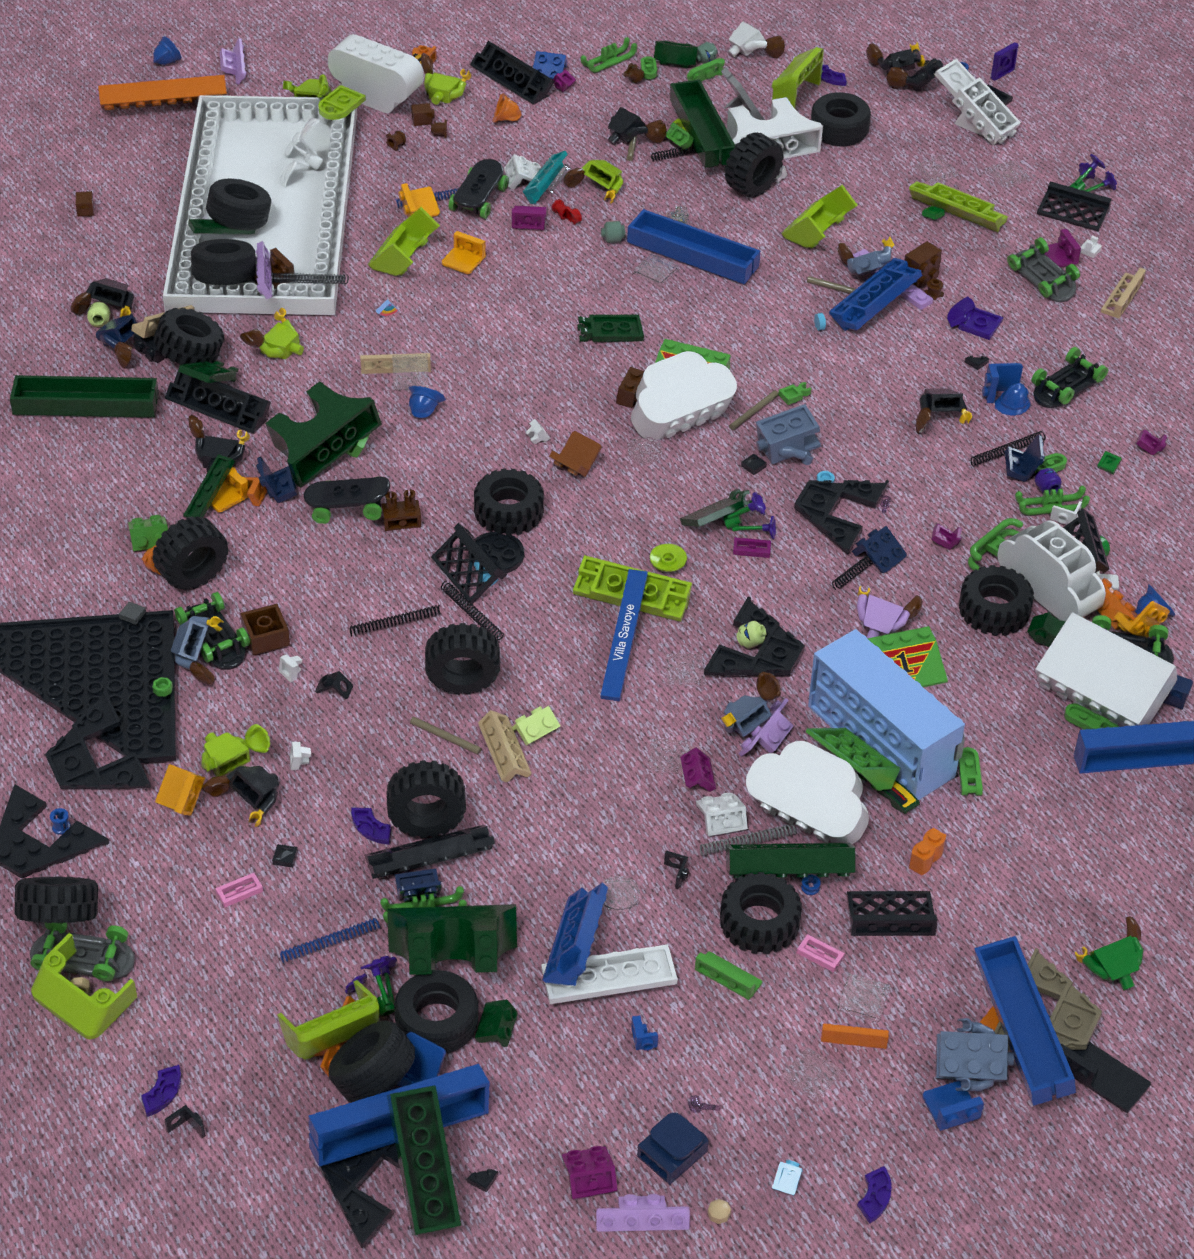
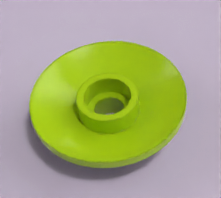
M661 544L652 549L650 562L661 571H677L686 564L687 554L677 545Z

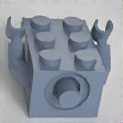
M806 404L756 421L757 448L759 451L764 450L771 464L795 457L801 459L803 464L810 465L814 458L810 457L811 453L809 451L821 447V443L815 433L820 432V427Z
M968 1018L957 1019V1021H961L963 1024L962 1028H957L958 1032L940 1031V1034L936 1035L935 1079L959 1080L961 1088H956V1091L975 1092L992 1087L994 1082L1002 1083L1007 1080V1066H1013L1014 1053L1008 1052V1035L995 1034L993 1029L979 1022H973Z

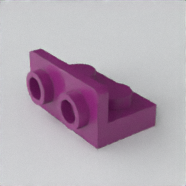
M697 747L680 757L686 787L691 788L698 784L709 792L716 789L710 757Z

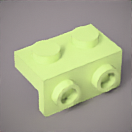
M540 706L531 711V716L526 718L523 715L516 719V724L512 728L513 730L517 729L524 743L528 745L560 727V724L549 706L544 709Z

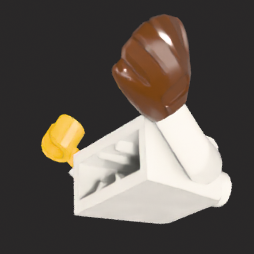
M742 22L729 38V42L733 47L728 53L732 57H735L739 52L748 56L754 50L764 48L769 56L779 58L784 53L785 42L781 36H773L765 40L758 29Z

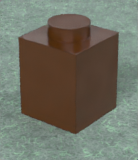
M430 103L411 105L413 125L432 124L435 112L434 109H431Z
M92 191L76 192L75 205L77 217L94 216Z

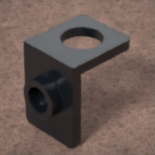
M340 671L323 676L315 692L318 694L334 688L344 699H348L353 684ZM341 681H343L346 684V691H343L341 689Z
M666 851L664 865L679 869L675 889L678 890L682 880L686 881L689 875L688 857ZM669 858H676L680 863L675 864Z
M187 1105L164 1120L168 1133L188 1121L202 1138L205 1137L202 1118L197 1112L193 1113ZM180 1116L176 1123L171 1124L176 1117Z

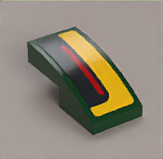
M895 780L892 789L877 790L878 794L891 801L893 808L904 814L920 805L919 800L897 780Z

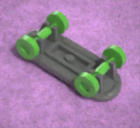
M1042 237L1037 238L1034 241L1035 245L1031 244L1029 249L1007 257V262L1011 269L1018 271L1045 298L1056 302H1065L1070 300L1076 293L1075 280L1080 278L1078 268L1074 264L1066 266L1065 272L1047 257L1045 253L1049 251V247Z
M45 923L47 928L45 934L33 943L30 950V964L33 968L39 970L45 956L68 934L65 932L67 923ZM109 926L106 932L108 939L70 933L73 935L76 953L66 962V966L61 972L92 976L102 981H111L126 976L133 969L135 962L134 953L124 943L129 935L126 929L120 926Z

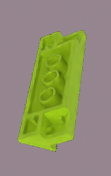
M916 181L909 187L913 199L944 209L945 212L993 231L999 232V228L1007 222L1008 216L994 211V204L939 182L930 186Z
M584 555L578 570L579 575L573 588V594L621 606L629 569H640ZM648 572L640 611L681 622L685 610L688 608L692 583Z

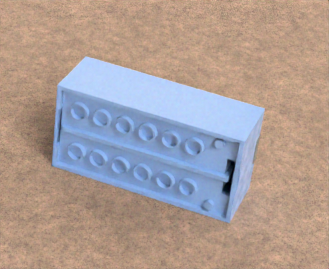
M857 629L814 653L808 707L831 728H847L901 769L896 780L905 786L918 800L955 778L958 760L962 758L965 723L955 716L947 706L940 703L933 694L924 689L919 682L909 676L904 669H901Z

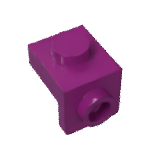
M565 69L560 74L557 73L553 79L555 82L553 84L561 92H564L575 83L576 79Z
M1144 429L1140 432L1136 444L1149 454L1154 455L1165 448L1167 435L1164 434L1158 439Z
M937 523L933 528L931 540L950 550L954 545L957 546L960 543L962 528L958 527L952 532Z

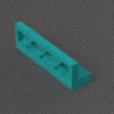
M566 150L551 155L522 191L530 204H534L539 200L565 167L562 161L568 155Z

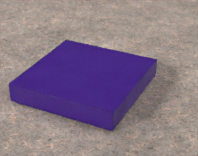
M1014 42L994 53L991 72L992 80L996 81L1015 70L1019 44Z
M975 307L966 314V321L959 324L958 329L990 340L1002 323L1003 317Z

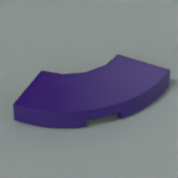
M822 65V81L838 86L847 85L845 73L833 71L828 65Z
M969 296L957 302L950 309L947 316L950 327L965 322L966 314L976 307Z
M351 807L352 821L358 832L373 842L389 845L391 825L378 821L372 813V808Z
M180 1065L157 1071L158 1079L155 1086L149 1092L141 1095L147 1117L163 1110L177 1095L181 1084Z
M885 1166L866 1174L864 1178L868 1186L867 1193L858 1202L857 1206L869 1224L884 1213L890 1201L892 1186Z

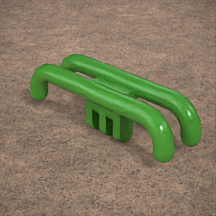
M626 37L620 48H617L616 43H612L601 48V55L587 61L586 56L582 55L581 64L588 67L593 73L602 71L632 58L637 51V44L633 43L628 53L617 57V55L625 52L630 44V39ZM603 62L602 64L594 67L595 64Z
M1080 486L1076 493L1063 495V489H1058L1057 494L1055 489H1051L1050 495L1049 490H1044L1043 497L1023 498L1022 492L1018 491L1015 494V500L1019 504L1020 512L1024 515L1051 514L1054 505L1075 511L1078 504L1062 505L1061 503L1080 499L1085 494L1086 487ZM1089 496L1083 497L1081 509L1089 504ZM1042 504L1043 506L1038 508H1026V505Z
M1007 518L974 543L970 548L969 567L973 571L979 570L980 566L975 561H981L982 555L987 551L998 557L999 545L1005 541L1004 538L1019 533L1015 529L1005 528L1010 525L1022 528L1023 522L1015 518Z
M458 886L454 894L434 898V893L429 894V899H426L425 894L421 895V900H418L417 896H412L411 902L390 904L387 898H382L380 904L386 911L383 913V919L388 924V908L435 907L459 901L458 906H467L466 900H460L463 897L464 889Z

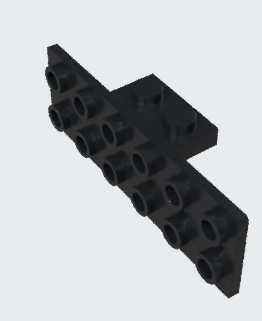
M1091 1042L1083 1050H1071L1061 1043L1074 1078L1125 1113H1128L1151 1086L1149 1080Z

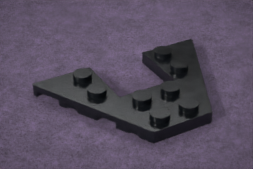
M808 480L797 498L794 508L846 554H849L860 536L863 526L832 516L833 510L841 497L876 508L889 486V480H885V483H870V480H844V483H832V480Z
M748 596L735 617L733 626L740 627L748 622L757 621L766 629L765 641L755 657L719 644L704 669V675H759L761 672L773 675H791L804 652L805 645L795 639L794 635L789 631L783 630L776 619L766 614L763 608L757 607L751 601V597Z
M106 691L102 693L103 696L93 706L87 709L86 714L76 720L72 725V729L64 737L61 736L56 745L45 753L60 789L151 788L150 782L135 752L97 769L84 742L121 726V722Z
M15 784L0 824V866L23 879L34 872L47 869L50 865L58 862L63 863L75 858L78 854H86L89 852L88 850L100 845H108L109 839L83 823L76 821L50 847L41 843L22 830L47 807L46 802Z
M395 1143L319 1167L362 1249L390 1218L392 1212L389 1208L359 1190L358 1187L383 1159L400 1169Z

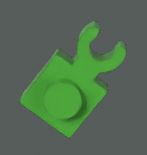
M806 382L800 383L798 387L792 384L780 389L778 395L787 405L803 400V396L810 395L812 388L806 389Z

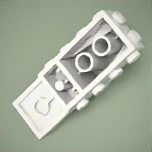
M958 59L953 60L935 72L934 75L954 96L953 103L962 111L955 122L956 125L984 136L993 146L998 142L999 144L1003 143L1008 136L1011 138L1015 135L1016 129L1021 122L980 77L975 79Z

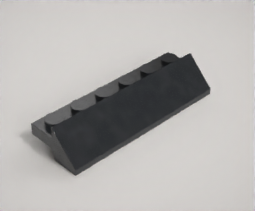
M489 40L482 52H477L470 63V66L533 105L549 97L547 94L555 82Z
M177 372L174 383L170 382L164 398L253 434L268 420L266 415L271 401L225 383H207L181 372Z
M479 825L439 835L435 838L431 837L364 854L372 879L489 850L492 849L495 841L494 836L489 834L488 827L486 825Z

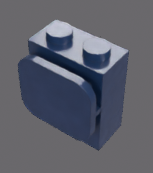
M676 1112L669 1113L651 1129V1134L638 1144L637 1157L671 1185L708 1152L709 1140L703 1132L699 1131L681 1114Z

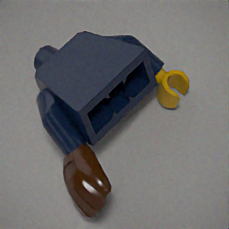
M133 314L111 320L96 332L97 340L101 341L105 347L110 346L114 349L116 358L124 369L129 365L132 355V347L124 342L135 334V332L131 331L132 325L137 323Z

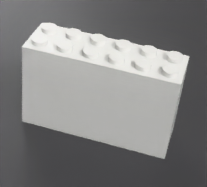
M1073 612L1035 669L1039 685L1048 691L1052 689L1060 698L1065 700L1068 698L1073 701V704H1079L1109 719V721L1117 723L1121 727L1150 724L1177 681L1175 665Z

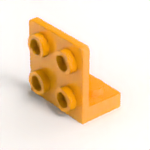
M169 764L155 802L174 809V812L192 816L206 777Z

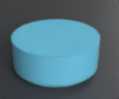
M817 313L814 316V323L818 331L826 328V319L823 313Z
M821 471L817 474L816 480H832V483H834L835 476L829 471Z

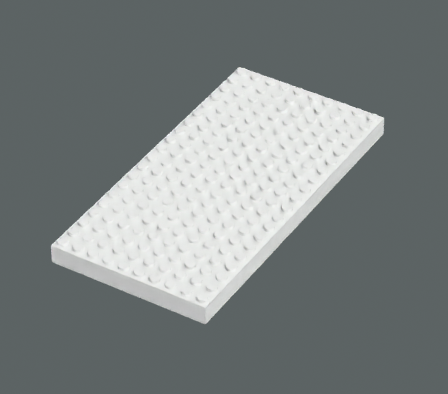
M199 95L163 292L165 312L173 308L192 305L195 307L194 310L196 312L274 314L276 311L279 313L280 308H284L286 314L335 315L338 284L291 282L279 284L275 290L272 284V297L266 299L264 294L261 295L257 289L258 284L253 279L234 285H211L199 282L192 275L191 250L196 244L204 241L235 239L248 242L256 251L257 243L263 241L269 253L271 249L276 247L294 264L295 274L340 275L357 108L342 119L330 120L319 114L318 104L323 98ZM316 118L320 121L309 130L304 140L323 161L317 170L311 166L306 167L305 165L296 164L287 180L285 188L281 185L280 178L289 163H292L294 160L305 162L303 160L305 155L295 148L286 156V148L292 142L294 135L297 132H302L309 119ZM302 141L297 142L296 146L306 153L309 151ZM226 178L246 180L264 188L271 197L272 202L268 221L263 227L256 229L255 234L193 233L188 225L189 219H212L206 211V204L210 186L217 180Z

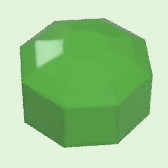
M163 677L156 679L152 686L153 692L157 696L163 697L169 695L173 688L172 682L168 678Z

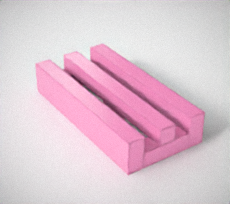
M255 873L215 888L216 894L219 896L224 907L263 892V887ZM252 881L254 882V883H251V884H249V885L243 887V885H245V884H248V883H250V882H252ZM235 889L234 891H232V892H230V893H227V894H225V895L223 894V893H226V892H228V891H231V890Z
M808 934L797 948V954L832 972L836 970V967L839 966L840 961L844 959L845 953ZM807 943L810 944V945H812V946H814V947H816V948H818V949L816 950L815 948H813V947L807 945ZM825 952L836 957V959L826 955Z

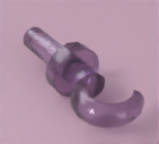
M883 495L882 499H887L881 501L882 513H886L887 508L890 506L891 497Z

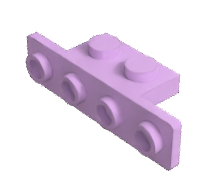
M238 38L233 52L223 48L220 51L221 71L235 75L236 84H240L241 80H244L246 76L244 69L245 54H243L244 45H242L241 38Z
M784 698L782 701L777 700L771 705L772 716L751 731V738L748 737L741 744L742 749L738 753L740 756L749 752L757 741L769 753H773L794 726L780 713L789 701L787 698Z
M650 1194L648 1196L625 1195L618 1197L619 1208H598L596 1210V1229L598 1232L688 1230L690 1225V1210L688 1206L666 1207L665 1196Z

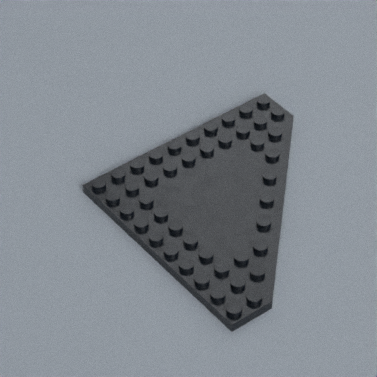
M173 610L146 612L137 624L120 619L119 614L0 623V673L74 723L80 716L86 714L87 709L93 706L103 696L102 693L106 691L121 722V726L96 737L123 756L135 752L140 763L176 761L175 653L171 652L174 642ZM160 677L168 678L172 682V692L165 697L157 696L153 692V682Z

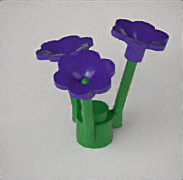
M1090 154L1089 156L1093 162L1091 164L1080 163V177L1069 186L1087 192L1102 186H1108L1110 189L1116 190L1117 182L1113 173L1107 171L1105 172V180L1102 183L1084 190L1086 186L1082 180L1084 178L1094 179L1097 166L1103 169L1106 168L1097 156Z
M756 492L752 493V502L747 507L724 516L727 529L732 528L733 532L738 530L769 531L771 538L775 539L776 520L774 516H771L769 524H763L762 526H739L742 523L740 515L746 512L757 510L763 516L765 515L766 506L762 497Z
M383 956L380 959L373 960L371 964L360 967L361 970L370 969L373 977H376L382 994L377 998L381 1017L395 1012V1000L389 978V968L396 966V957ZM381 973L382 976H384L388 994H386L382 979L380 977ZM363 974L355 977L345 987V993L349 994L356 991L353 981L358 980L363 985L367 981L366 978L368 976Z

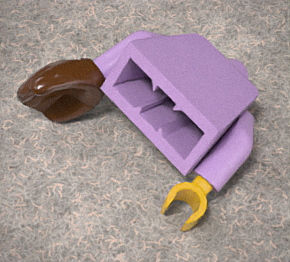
M860 586L858 590L857 612L859 620L863 622V625L870 628L867 638L877 637L881 632L885 634L895 633L906 624L908 619L915 617L922 609V598L918 595L905 607H901L869 595L870 588H868L867 592H862V586Z

